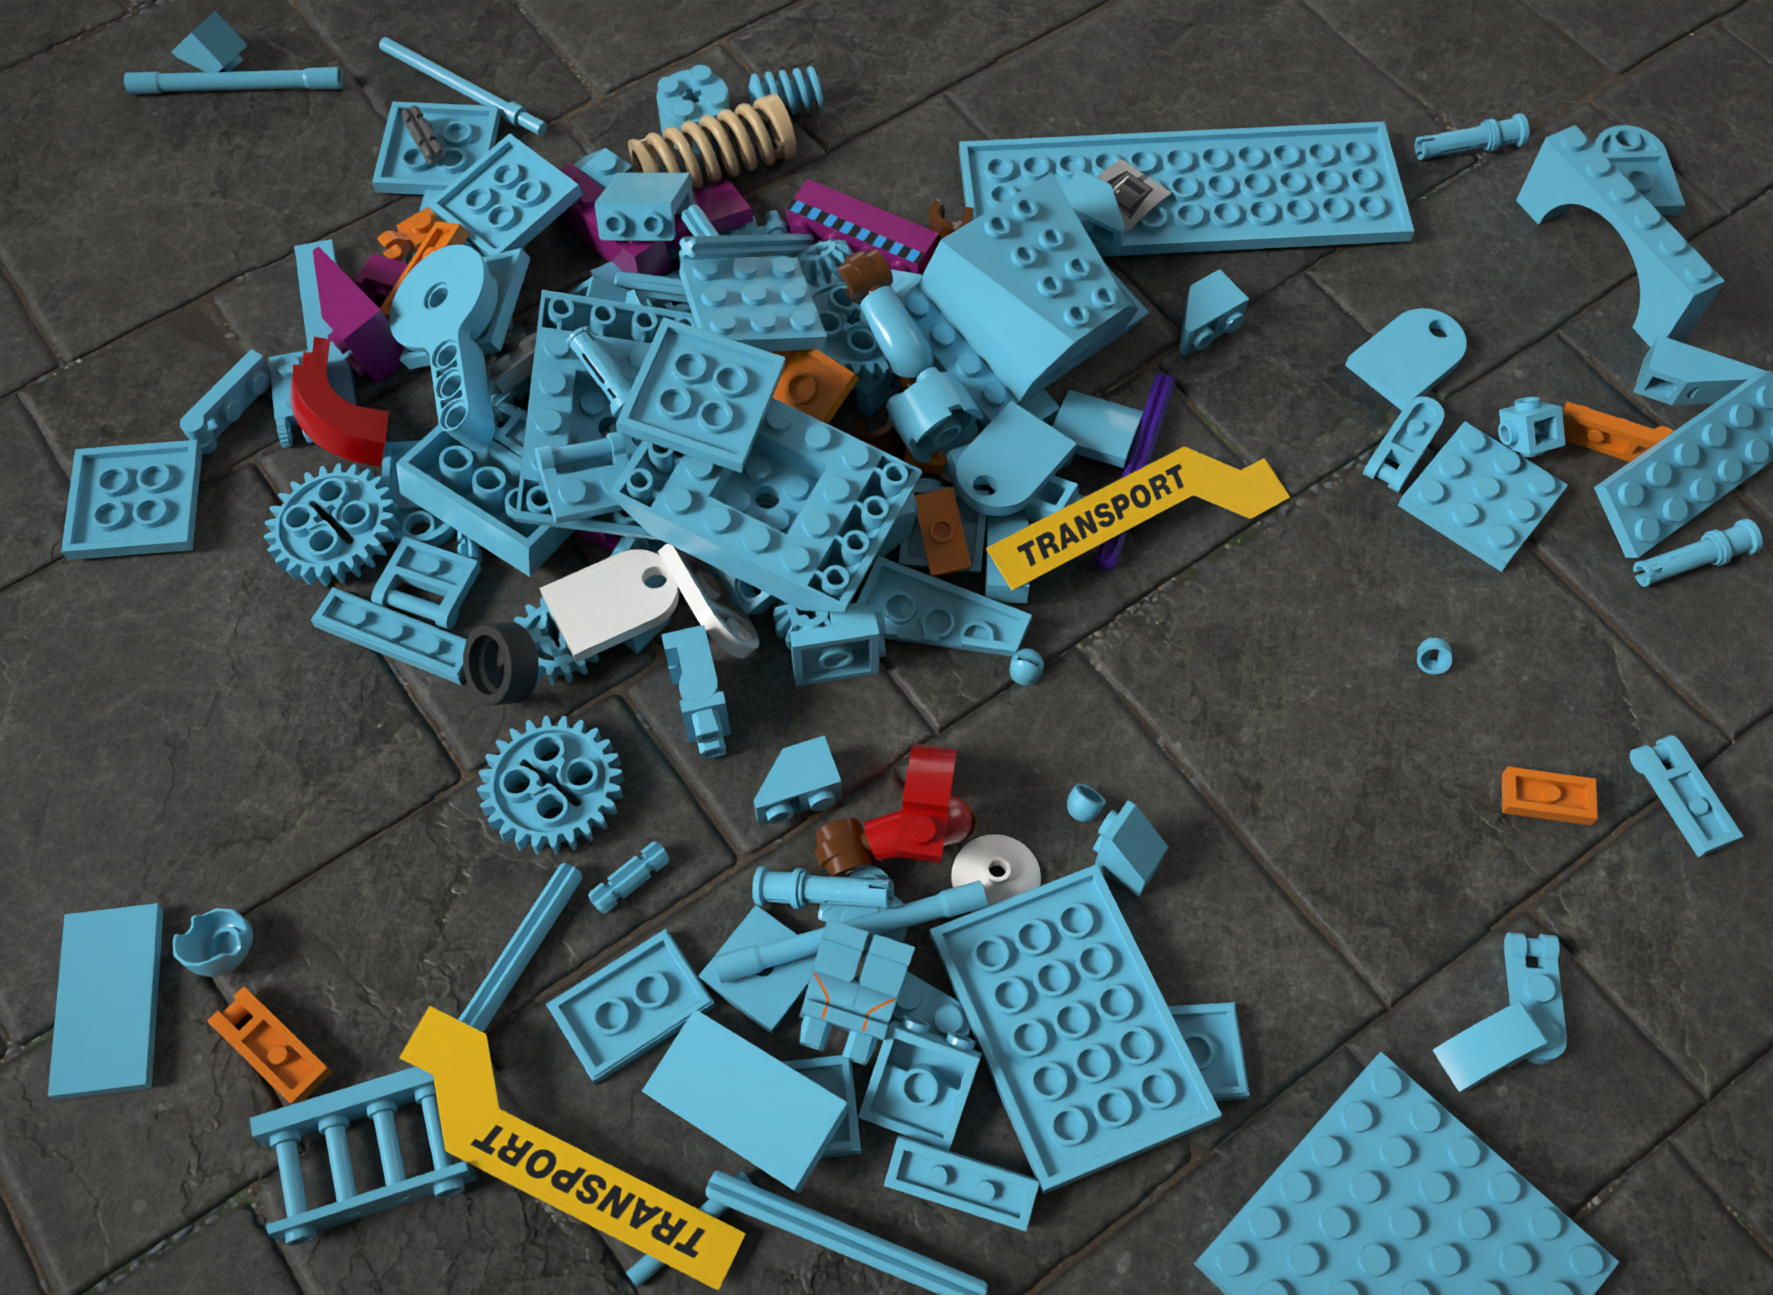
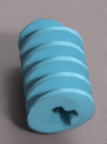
M813 66L807 67L805 78H803L799 68L793 69L791 79H789L785 70H779L777 81H775L771 72H765L763 83H761L756 73L751 74L748 91L752 107L758 98L775 93L781 98L783 104L790 108L793 115H797L799 104L803 105L806 113H811L813 102L817 103L821 112L824 111L820 78L817 76Z

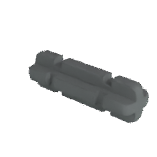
M412 105L409 109L404 108L401 113L407 129L410 130V134L420 152L423 153L426 162L430 165L443 162L445 159L443 148L439 141L436 140V136L427 120L423 118L424 115L420 108Z

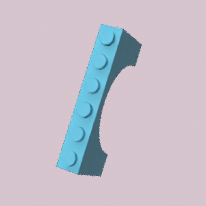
M1576 125L1545 138L1516 201L1538 225L1568 212L1572 204L1585 206L1603 216L1623 238L1637 269L1640 285V305L1632 328L1650 348L1658 335L1679 342L1685 341L1725 280Z

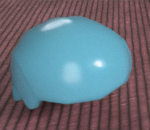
M215 908L203 915H194L191 918L190 929L185 934L174 935L173 955L195 974L212 978L229 974L243 962L252 946L253 931L251 925L235 909Z

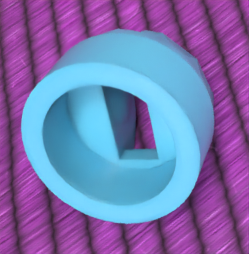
M1427 638L1420 644L1417 650V664L1426 673L1441 674L1447 671L1452 664V649L1442 638ZM1431 649H1438L1437 661L1429 660Z
M1028 648L1021 649L1011 659L1010 676L1020 685H1033L1043 675L1044 662L1039 652Z
M1077 783L1067 799L1069 814L1075 820L1081 822L1093 820L1106 804L1105 799L1100 793L1082 783Z

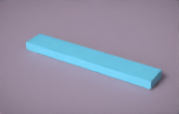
M332 239L294 246L308 352H312L314 337L329 339L327 335L332 332L322 319L313 250L319 246L338 266L336 249ZM330 341L326 371L328 382L338 396L358 406L353 369L344 359L349 355V352L341 354Z

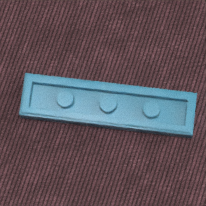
M332 587L311 619L314 627L459 685L466 678L463 667V653L467 639L335 587Z

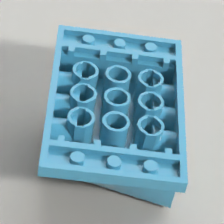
M1052 172L940 240L918 285L899 297L905 309L930 343L933 352L932 367H936L939 372H952L958 376L982 412L983 420H978L985 428L1010 401L1019 406L1141 323L1149 314L1146 308L1104 263Z

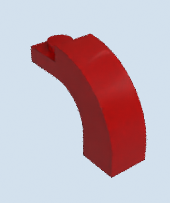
M314 337L312 352H303L302 365L293 364L290 403L296 421L307 436L326 451L352 462L381 467L386 443L389 411L357 406L338 396L331 388L326 374L330 340Z
M913 743L902 799L896 857L941 863L950 797L953 790L957 749Z

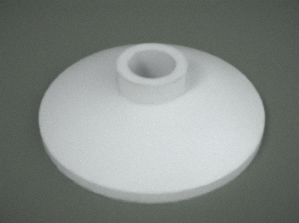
M985 835L970 841L960 850L953 863L951 879L953 888L980 880L985 890L988 907L1039 887L1041 884V872L1033 853L1020 841L1004 835ZM992 866H1001L1005 870V874L1001 877H995L990 874L989 869Z

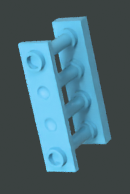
M416 1066L250 1118L252 1137L267 1148L271 1147V1149L277 1151L287 1218L266 1224L269 1236L282 1243L286 1242L287 1246H297L311 1242L317 1238L318 1231L435 1194V1198L454 1196L465 1190L464 1184L477 1181L475 1170L466 1161L455 1164L453 1155L445 1151L433 1075ZM416 1101L417 1104H422L435 1171L406 1180L393 1114L398 1111V1106ZM368 1116L369 1119H374L386 1186L357 1195L345 1129L350 1126V1121ZM320 1132V1134H325L337 1202L308 1211L297 1144L301 1142V1137Z

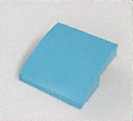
M1069 390L1055 419L1053 428L1077 443L1075 454L1124 468L1144 411Z

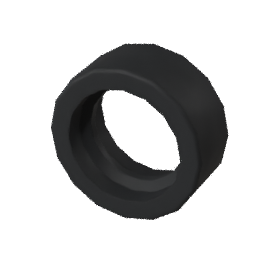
M513 622L481 624L472 630L466 640L463 653V667L467 685L474 697L483 704L494 706L519 703L530 696L536 686L539 674V661L535 643L524 627ZM499 647L502 651L504 659L503 681L500 677L497 666V652Z

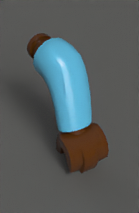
M876 249L865 253L861 251L855 252L845 257V263L837 267V270L847 285V295L856 304H860L881 351L889 361L893 372L899 375L900 386L906 390L916 383V379L921 372L933 366V352L930 343L892 288L893 276L884 256Z

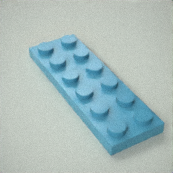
M1772 371L1758 372L1594 487L1626 558L1640 557L1773 461Z

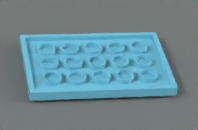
M1097 864L930 929L932 942L956 997L963 1008L971 1027L970 1029L980 1052H982L983 1059L1034 1176L1039 1181V1187L1043 1195L1220 1120L1222 1114Z

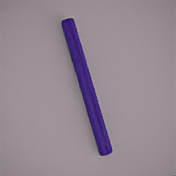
M1158 373L1155 376L1122 478L1150 464L1176 382L1172 375ZM1128 530L1100 544L1095 560L1099 568L1114 570L1117 567Z

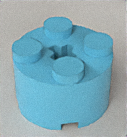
M696 65L690 70L674 73L658 81L656 98L662 136L663 131L667 127H675L680 131L681 126L686 121H693L699 125L700 119L705 115H711L717 119V115L721 110H730L727 86L720 77L711 73V69L708 66ZM710 131L711 146L713 149L719 147L718 142ZM692 138L693 152L701 153L698 145Z
M931 367L921 372L916 379V383L903 393L892 396L886 403L890 422L913 458L918 462L933 461L929 455L940 450L944 456H947L949 450L965 445L978 431V427L975 424L977 418L981 421L983 420L982 412L958 376L952 372H939L936 367Z

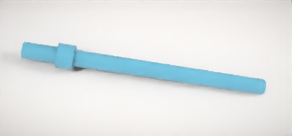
M388 37L381 39L379 47L382 51L484 106H498L504 121L518 128L523 126L539 136L545 134L547 123L529 114L528 110L514 101L506 102Z

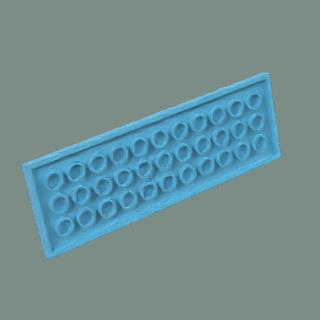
M1385 122L959 142L965 207L974 208V219L1051 172L1063 190L1078 169L1098 177L1118 160H1124L1171 192L1170 195L1154 206L1129 232L1124 230L1122 249L1118 255L1094 244L1101 257L1411 241L1414 233Z

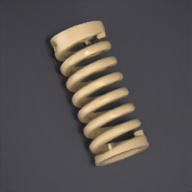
M773 93L755 100L753 107L746 103L739 104L735 109V113L731 110L723 109L718 113L717 119L711 115H705L700 119L699 125L693 121H686L681 126L680 131L675 127H667L663 131L662 137L652 132L642 140L630 139L628 141V148L635 173H643V171L644 173H659L656 151L664 162L667 173H681L675 158V144L684 160L686 172L690 173L692 187L699 189L703 187V178L693 152L692 138L701 151L703 163L710 181L718 183L721 181L722 176L717 158L711 146L710 131L718 142L725 170L732 178L737 177L740 170L736 154L729 140L728 125L735 134L742 162L749 172L757 169V158L746 131V119L753 128L758 152L763 163L767 166L773 165L775 158L783 157L785 160H789L796 156L795 134L785 105L781 98ZM764 120L770 123L774 142L777 145L776 149L773 148L770 136L764 125Z

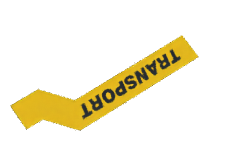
M1184 446L985 549L1010 589L1014 590L1193 495L1249 519L1285 501L1290 496L1265 458L1239 470Z
M431 1006L428 1007L399 1058L433 1075L446 1152L719 1291L746 1233L499 1109L487 1035Z

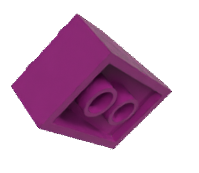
M318 246L313 250L322 319L332 330L327 337L341 354L349 352V355L344 359L360 377L367 373L378 384L403 364L400 358L404 346L392 335L390 322L382 311Z

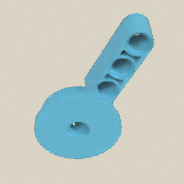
M457 244L432 252L407 274L394 296L389 322L392 335L401 345L409 350L425 352L429 355L440 428L471 451H478L486 447L493 439L495 421L483 349L474 341L485 330L494 314L498 300V287L494 277L489 273L484 258L473 248Z

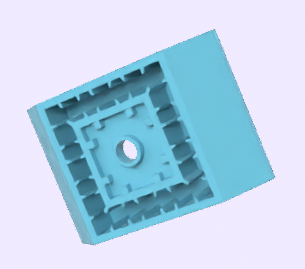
M542 290L515 522L660 540L650 535L625 510L555 524L537 465L535 447L550 445L552 449L603 439L605 437L599 432V427L608 423L616 425L618 419L611 413V402L607 395L593 379L576 353L566 343V339L572 332L582 326H588L597 338V341L619 368L622 375L633 386L663 317L696 328L692 313ZM623 434L626 453L630 460L639 446L633 443L631 440L632 436ZM610 455L556 465L555 469L557 475L612 465L613 463Z
M772 397L742 473L642 440L609 493L650 535L800 610L845 612L920 479L923 470ZM761 494H771L776 497L778 504L772 508H762L756 504L755 498Z

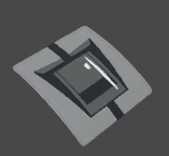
M1118 160L1098 176L1112 186L1126 232H1129L1154 206L1171 194L1169 190L1124 160Z

